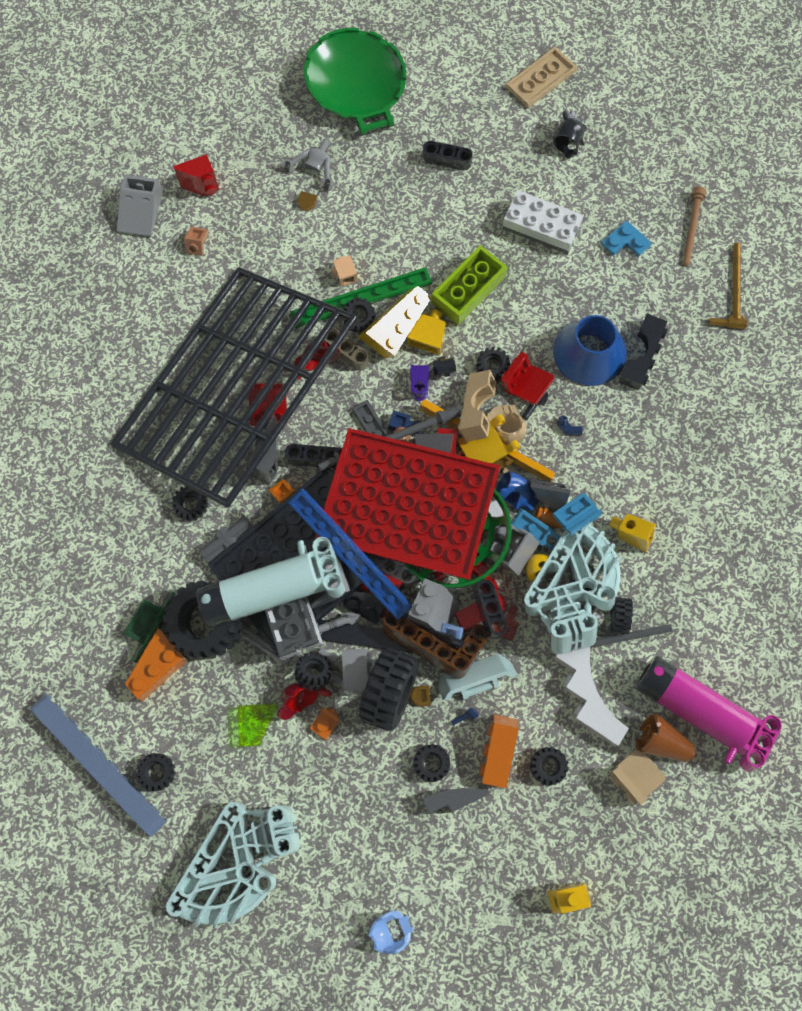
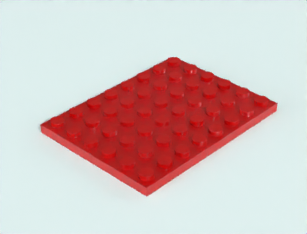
M348 428L324 511L366 554L470 581L500 471V465Z

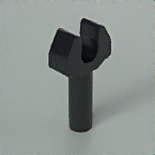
M545 393L536 405L529 404L521 417L528 420L538 405H545L548 400V393Z

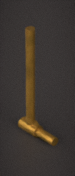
M738 242L733 244V315L727 319L709 318L708 325L727 326V328L746 329L747 319L741 316V244Z

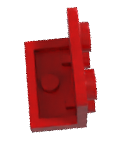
M520 352L513 359L511 366L501 377L506 393L533 405L540 401L554 381L553 374L530 365L528 355L524 352Z
M257 382L248 394L249 406L265 383ZM275 382L251 417V426L257 425L283 387L282 382ZM286 396L273 414L277 418V423L287 410Z

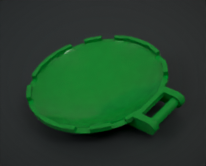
M359 28L337 29L320 37L319 41L309 49L304 64L305 83L314 100L324 109L335 115L354 119L361 135L378 128L394 126V119L389 109L402 96L407 77L406 66L398 49L391 42L388 43L384 40L382 35L371 30L369 32L361 31ZM383 114L384 120L366 125L363 121Z

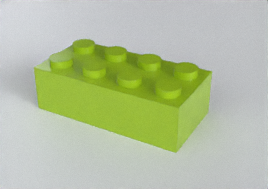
M480 245L432 293L431 304L459 326L506 278L508 266Z

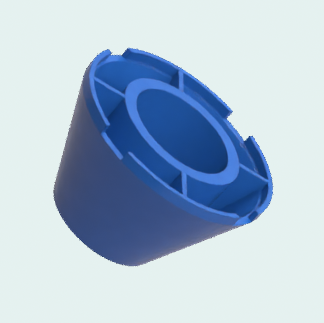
M591 315L572 321L561 329L554 342L553 356L558 369L566 378L584 386H598L608 383L618 376L624 367L627 350L623 337L608 318L600 315ZM588 335L598 337L606 344L607 349L598 352L588 350L580 343L579 338Z

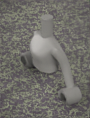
M323 139L319 148L306 149L292 160H284L282 162L283 169L285 170L286 166L290 165L289 172H292L294 170L293 165L308 156L304 165L318 173L324 167L323 188L327 183H330L328 188L332 190L334 186L330 178L331 158L325 152L330 142L327 139Z

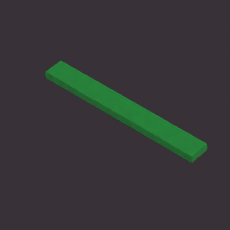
M424 267L323 300V302L343 310L347 302L353 298L358 299V297H361V299H367L368 302L373 304L404 294L417 286L422 288L432 285V281L427 268ZM310 305L295 328L306 326L318 307ZM298 309L290 311L291 317L294 316ZM325 311L318 321L330 318L332 313Z

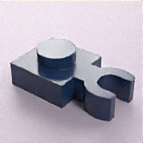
M393 410L387 429L394 431L397 427L408 428L421 421H411L410 415Z

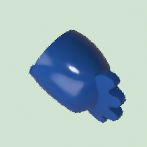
M510 471L504 473L499 479L495 489L504 501L513 505L514 510H518L520 507H524L530 512L534 510V506L539 503V500L535 497L536 493L530 486V480H526L521 475Z

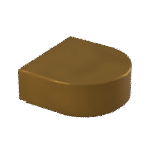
M301 191L298 197L299 208L303 211L312 210L316 205L318 195Z
M430 685L417 686L412 690L410 698L414 705L419 707L431 706Z

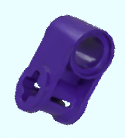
M429 365L410 366L411 394L416 401H423L428 396Z

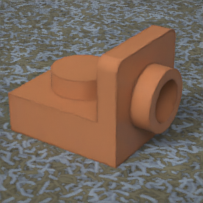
M190 227L184 238L185 253L198 256L203 255V244L208 237V229Z

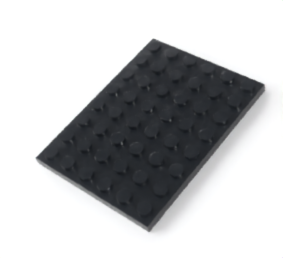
M328 468L318 472L210 562L208 566L217 578L222 581L299 556L297 542L300 540L304 542L307 553L313 551L315 531L288 502L301 489H304L324 510L334 477L333 471ZM328 547L321 548L320 552H324ZM364 553L379 570L392 561ZM340 558L339 561L342 564L350 591L337 600L313 608L312 612L316 623L363 585L361 580ZM265 610L248 615L247 617L275 654L279 655Z

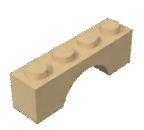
M490 370L469 374L468 382L466 383V395L463 398L464 405L461 410V422L458 425L459 433L463 435L466 442L488 438L490 422L484 412L479 409L485 401L495 396L497 382Z

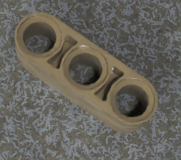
M332 328L324 339L329 347L333 341L328 339L331 337L336 338L339 334V331L335 328ZM345 337L338 347L341 352L340 358L357 370H365L369 365L367 351L348 337ZM343 348H350L349 351H342ZM358 358L365 359L362 362L356 361Z

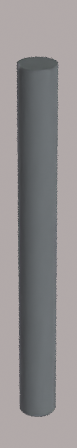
M667 624L633 631L629 634L598 638L594 646L599 647L672 632V626Z

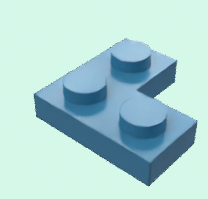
M626 220L605 238L601 245L613 256L623 247L627 246L639 257L652 246V242Z

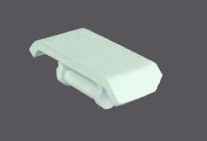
M496 654L474 662L467 674L461 679H456L447 673H443L439 680L438 690L445 701H449L452 695L457 692H461L462 698L465 700L470 696L492 688H499L497 678L505 675L514 678L517 672L508 659L500 654Z

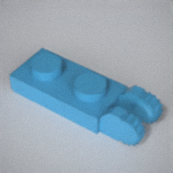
M522 508L519 509L511 521L514 527L531 533L540 545H544L552 551L555 545L546 541L551 535L557 541L561 538L552 528Z

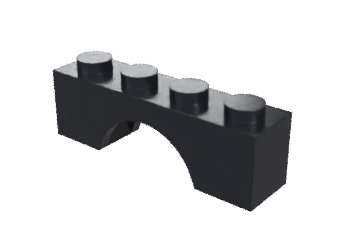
M648 313L646 314L637 335L643 341L646 353L639 359L627 360L618 383L639 390L641 385H646L649 378L646 373L648 369L652 370L656 360L652 358L654 354L658 355L662 344H659V341L664 339L668 329L665 327L668 321Z

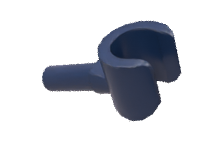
M470 708L460 717L452 720L451 723L454 726L467 717L473 721L480 714L475 708Z

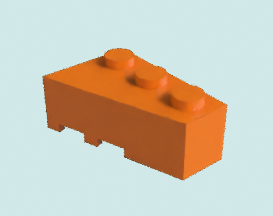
M159 628L125 683L135 697L141 701H144L188 661L182 652H178L174 648L175 645L169 643L168 637Z
M494 714L493 722L489 724L487 736H490L489 744H485L483 756H486L485 764L481 763L479 771L483 784L507 789L519 730L518 719Z

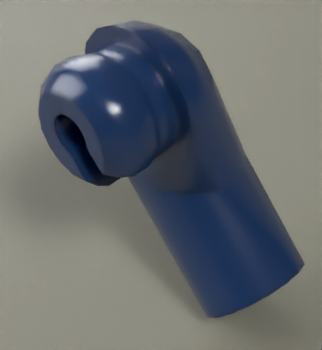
M566 416L558 418L557 426L565 435L582 436V426H571Z

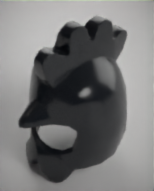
M565 110L562 115L563 121L554 133L553 144L559 151L565 153L567 159H570L577 155L579 144L584 146L583 137L586 125L583 124L582 116H577L573 110L570 112ZM568 138L572 139L571 142L576 144L575 149L568 148L570 143Z

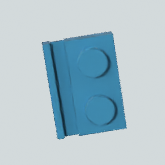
M584 492L553 513L554 519L569 532L570 536L602 515V511L596 507V504Z

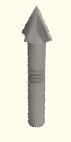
M346 612L344 617L317 626L319 633L347 623L353 625L361 614Z

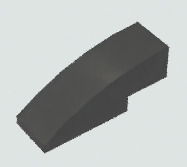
M458 788L437 792L422 798L429 814L447 805L452 813L488 795L489 792L488 790L476 788Z

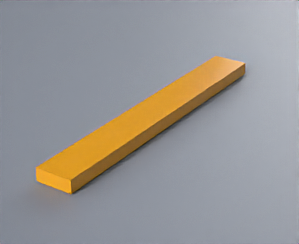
M426 399L420 404V411L431 417H435L437 411H445ZM457 417L447 421L445 425L452 429H457V432H459L458 425L461 419ZM518 451L507 455L514 460L513 463L544 481L552 482L555 472Z

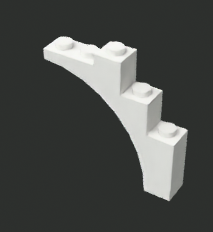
M594 612L593 615L599 621L601 616ZM578 643V649L575 651L572 644L571 652L556 654L554 660L574 672V674L569 673L563 682L566 684L564 690L584 702L583 705L579 703L574 711L576 717L574 720L614 747H617L629 728L610 712L596 690L590 667V647L581 649Z

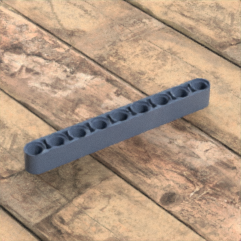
M45 693L30 710L150 837H153L167 822V819H163L159 815L160 812L152 803L149 804L145 800L146 797L138 789L132 787V782L124 774L121 775L117 771L116 765L110 759L107 760L104 757L105 754L97 745L94 746L90 742L91 739L83 731L81 732L77 728L78 725L70 717H66L63 709L57 703L54 704L51 701L52 698Z

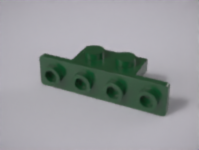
M174 591L168 592L161 607L145 599H142L123 632L124 635L140 643L130 661L138 663L147 645L156 633L157 627L159 625L162 626L163 616H166L165 607L170 605V597L176 595Z

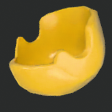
M534 554L530 557L526 564L525 572L528 580L532 583L549 555Z

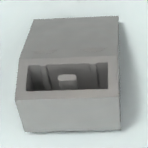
M124 175L119 197L117 232L152 237L163 195L159 179Z

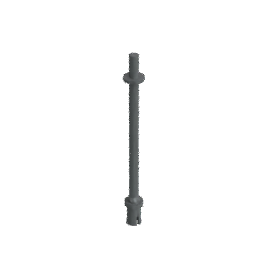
M454 406L445 411H437L435 417L386 437L399 440L435 424L443 426L447 421L460 417V410L458 406ZM334 452V458L318 464L320 471L337 465L340 455Z

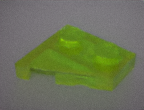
M277 703L238 706L239 747L261 745L277 709Z

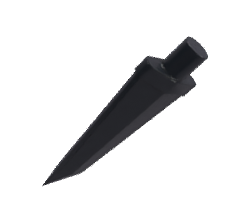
M420 627L454 649L456 647L462 648L464 645V641L455 638L453 634Z

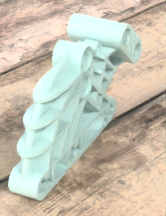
M590 524L572 536L569 535L567 530L564 531L524 598L526 613L530 616L540 615L542 617L541 620L547 626V631L551 633V649L556 654L571 652L572 644L575 651L578 649V643L581 649L593 646L597 637L598 620L591 613V605L604 611L610 610L614 607L615 598L620 585L619 564L622 557L617 558L614 551L615 544H610L604 536L605 532H599ZM582 543L590 548L586 557H584L581 548ZM596 555L599 565L593 575H591L588 565L593 556ZM570 565L576 582L557 586ZM556 572L548 588L540 589L539 586L547 573ZM601 573L603 574L602 582L598 581ZM591 588L592 591H585L584 589ZM607 596V597H609L610 599H609V600H604V599H602V597ZM579 602H586L584 610H580L581 604ZM551 610L552 621L547 615L543 614L544 611Z
M241 802L228 803L166 904L168 914L195 922L194 926L196 927L200 924H213V928H216L221 923L230 922V925H233L238 918L252 911L276 886L275 876L260 865L266 864L279 856L294 854L300 848L299 834L294 832L297 826H293V823L296 822L293 809L284 805L273 806L265 810L254 809L250 811ZM233 808H237L238 815H234ZM246 815L260 817L261 824L258 825L257 821L251 822L252 829L248 831ZM225 824L228 827V833L216 853L212 855L209 851V846L221 826ZM231 841L236 867L212 873ZM252 847L256 848L257 853H263V847H266L268 854L263 856L262 860L255 863ZM204 863L202 868L205 870L200 872L201 868L198 865ZM246 865L249 866L252 870V874L249 878L246 877L243 873V869ZM263 877L269 880V887L267 889L261 886V879ZM237 882L225 903L213 904L224 885ZM243 884L247 885L248 888L236 898ZM215 887L206 904L195 901L200 891ZM181 901L179 904L181 909L177 910V904L175 903Z

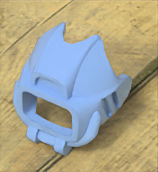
M390 911L374 921L368 935L374 941V950L394 955L402 951L409 944L411 932L414 929L410 926L408 915L403 916L398 911ZM392 919L399 920L405 935L403 939L396 942L393 941L386 924Z

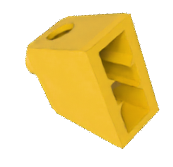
M434 309L430 316L422 314L408 334L407 344L440 355L446 329V322L440 320L443 315L442 312Z
M626 514L623 520L613 516L609 527L618 530V539L646 553L654 538L656 524Z
M586 882L547 891L552 913L564 914L591 907Z

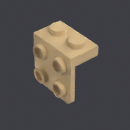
M637 749L609 772L611 781L618 788L621 787L626 793L625 797L636 806L642 805L647 800L646 797L666 779L665 775L646 753H642Z

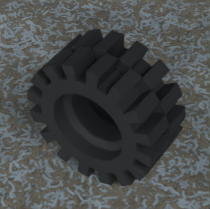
M358 297V299L353 298L347 302L343 310L352 313L355 309L360 308L365 311L366 318L361 322L356 321L351 328L353 332H363L374 322L376 316L375 308L367 299L363 300L361 297Z
M491 347V350L485 348V352L482 350L480 355H478L476 370L477 372L489 370L486 366L487 361L491 359L497 360L500 363V368L490 371L496 382H498L499 379L501 380L503 373L510 367L509 355H506L504 350L501 352L499 347L497 350H494L495 347Z
M187 486L186 488L180 487L179 492L175 491L176 496L172 497V506L175 513L181 519H186L187 521L194 519L196 521L198 517L202 518V514L207 512L208 499L204 495ZM195 497L197 499V505L194 509L187 510L184 508L183 503L186 498Z
M615 598V604L611 611L610 627L612 633H630L633 617L632 599Z
M311 652L310 655L305 653L304 657L301 655L296 662L295 681H297L299 686L303 684V689L309 687V691H312L313 688L316 691H319L320 687L322 689L325 688L331 678V661L327 660L325 655L321 657V653L314 655V652ZM315 668L318 669L321 673L317 675L309 674L306 671V669Z
M424 745L414 756L413 765L415 772L422 780L427 782H437L443 779L450 769L449 754L439 745ZM429 755H435L440 761V766L435 771H428L424 767V759Z
M554 747L540 749L531 759L530 769L532 775L543 785L560 783L566 777L569 769L565 754H562L559 749H554ZM551 758L556 762L557 770L554 774L549 775L543 772L541 764L544 759Z
M151 753V755L144 756L145 758L139 761L140 765H137L136 768L138 769V773H136V776L139 778L137 780L138 783H141L143 788L150 791H161L169 787L176 774V771H174L175 765L172 763L171 758L160 753ZM154 764H160L164 770L163 776L159 780H152L149 776V769Z

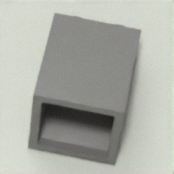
M425 578L409 612V621L419 627L441 632L443 623H452L460 602L444 586Z

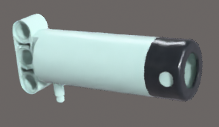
M326 537L317 538L313 542V551L308 553L304 542L300 540L297 542L299 556L198 588L196 591L197 602L206 625L212 628L324 590L333 598L342 596L345 591V585L335 551L329 539ZM328 547L324 552H320L321 548ZM333 565L331 569L325 570L326 566ZM333 583H338L337 587L330 588Z

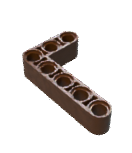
M391 612L385 614L382 623V631L386 636L456 679H461L467 674L488 640L483 624L475 625L464 640L463 647L456 650L403 616L397 620ZM387 623H394L395 626H390ZM404 633H410L412 636H406ZM426 643L429 647H423L421 644ZM466 649L472 650L473 653L466 652ZM438 654H444L446 657L441 658ZM459 664L463 666V668L459 669L455 665Z

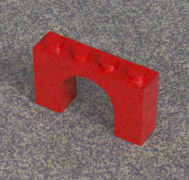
M481 561L474 566L472 574L478 577L489 569L486 562ZM432 571L436 581L450 576ZM489 576L485 578L487 580H490L494 584L497 592L499 588L496 581L494 579H490ZM482 587V593L489 594L487 588ZM497 592L504 614L508 605L503 596L500 597ZM476 602L455 612V618L459 626L464 628L463 633L471 630L477 624H483ZM486 606L487 612L494 613L492 606Z

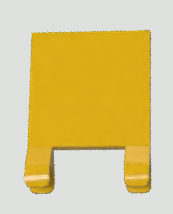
M502 414L489 421L488 438L466 442L464 437L457 440L466 457L493 464L506 455L520 449V445L516 440L504 446L496 432L495 427L506 422Z

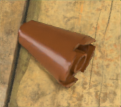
M656 713L648 715L639 729L643 730L641 738L636 737L635 740L636 749L642 753L684 763L691 761L696 754L694 744Z

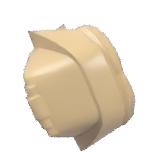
M508 404L504 406L499 405L491 409V412L487 414L488 421L499 414H502L506 420L504 424L495 427L502 442L505 445L514 440L521 443L527 433V424L518 414L515 404L510 406Z

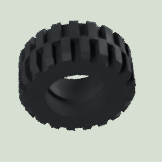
M197 581L196 583H187L186 588L180 587L177 590L178 594L170 597L171 603L165 607L164 611H167V615L163 616V623H166L167 627H164V632L170 635L168 637L169 643L175 645L174 648L178 652H183L184 655L202 659L216 658V655L222 656L225 654L226 649H232L235 646L233 641L239 640L241 634H238L239 629L244 627V623H241V618L216 626L213 632L203 639H199L193 634L190 620L193 611L198 606L196 591L198 588L213 584L212 582Z
M392 648L382 650L370 672L359 709V718L362 722L385 731H393L397 727L408 704L416 680L419 665L416 657Z

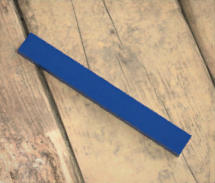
M301 489L288 502L319 537L329 539L335 554L397 620L412 608L411 602L304 489Z

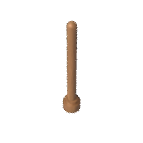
M700 186L694 187L691 193V198L694 202L683 257L684 266H689L700 204L706 196V189Z

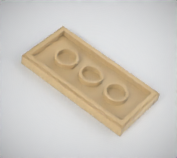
M554 46L507 82L505 88L523 105L530 108L575 73L578 67Z

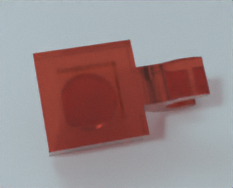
M510 606L505 618L507 630L500 637L510 642H513L519 622L514 621L518 607ZM497 625L495 632L500 633V627Z

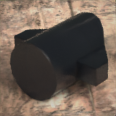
M441 356L436 361H433V373L436 376L449 377L450 373L456 372L454 357L446 359L445 356Z

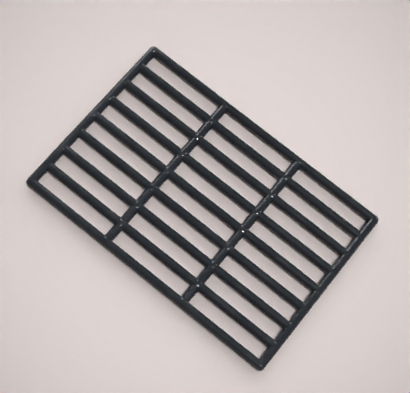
M241 267L236 268L113 438L111 446L226 508L230 507L357 321V316ZM240 275L246 277V281L212 328L205 326ZM254 281L260 283L261 285L226 334L219 332V329ZM268 287L275 289L240 340L232 338ZM281 293L289 295L253 347L247 345V341ZM295 299L303 301L269 352L261 351L260 349ZM310 305L318 307L283 359L274 357ZM325 311L332 313V316L297 366L290 364L289 362ZM339 317L346 319L347 322L313 372L305 371L304 368ZM199 332L207 334L171 385L164 384L165 379ZM212 339L221 340L184 392L177 390ZM226 345L234 346L198 399L191 397L193 391ZM240 351L247 352L248 355L212 406L205 404L204 402ZM255 356L263 359L227 412L224 413L218 410ZM269 363L276 365V369L240 420L234 418L233 415ZM284 369L291 372L292 374L255 427L248 425V421ZM298 377L307 379L270 434L262 432ZM158 389L164 391V395L128 445L122 444L121 440ZM171 396L178 398L176 404L141 453L134 450ZM184 404L192 405L155 460L147 457ZM199 409L206 412L169 467L162 465L161 463ZM213 416L221 419L183 475L175 472ZM229 423L235 426L197 483L190 480L189 478L226 425ZM242 430L249 433L250 435L212 490L203 487ZM256 438L265 441L228 496L224 498L218 495Z

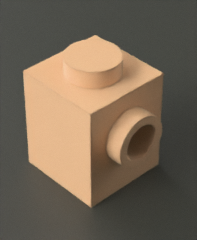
M350 255L346 257L341 256L333 260L334 268H331L334 279L338 278L341 287L358 282L357 272Z

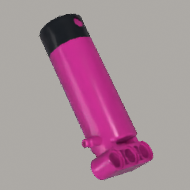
M657 655L648 663L636 684L637 691L727 746L729 750L724 760L726 764L731 763L736 753L741 755L739 760L740 766L747 772H753L764 765L782 727L781 721L777 716L768 715L762 720ZM766 723L770 725L771 730L767 728ZM758 740L762 742L763 747L758 744ZM749 757L754 759L755 765L750 762Z

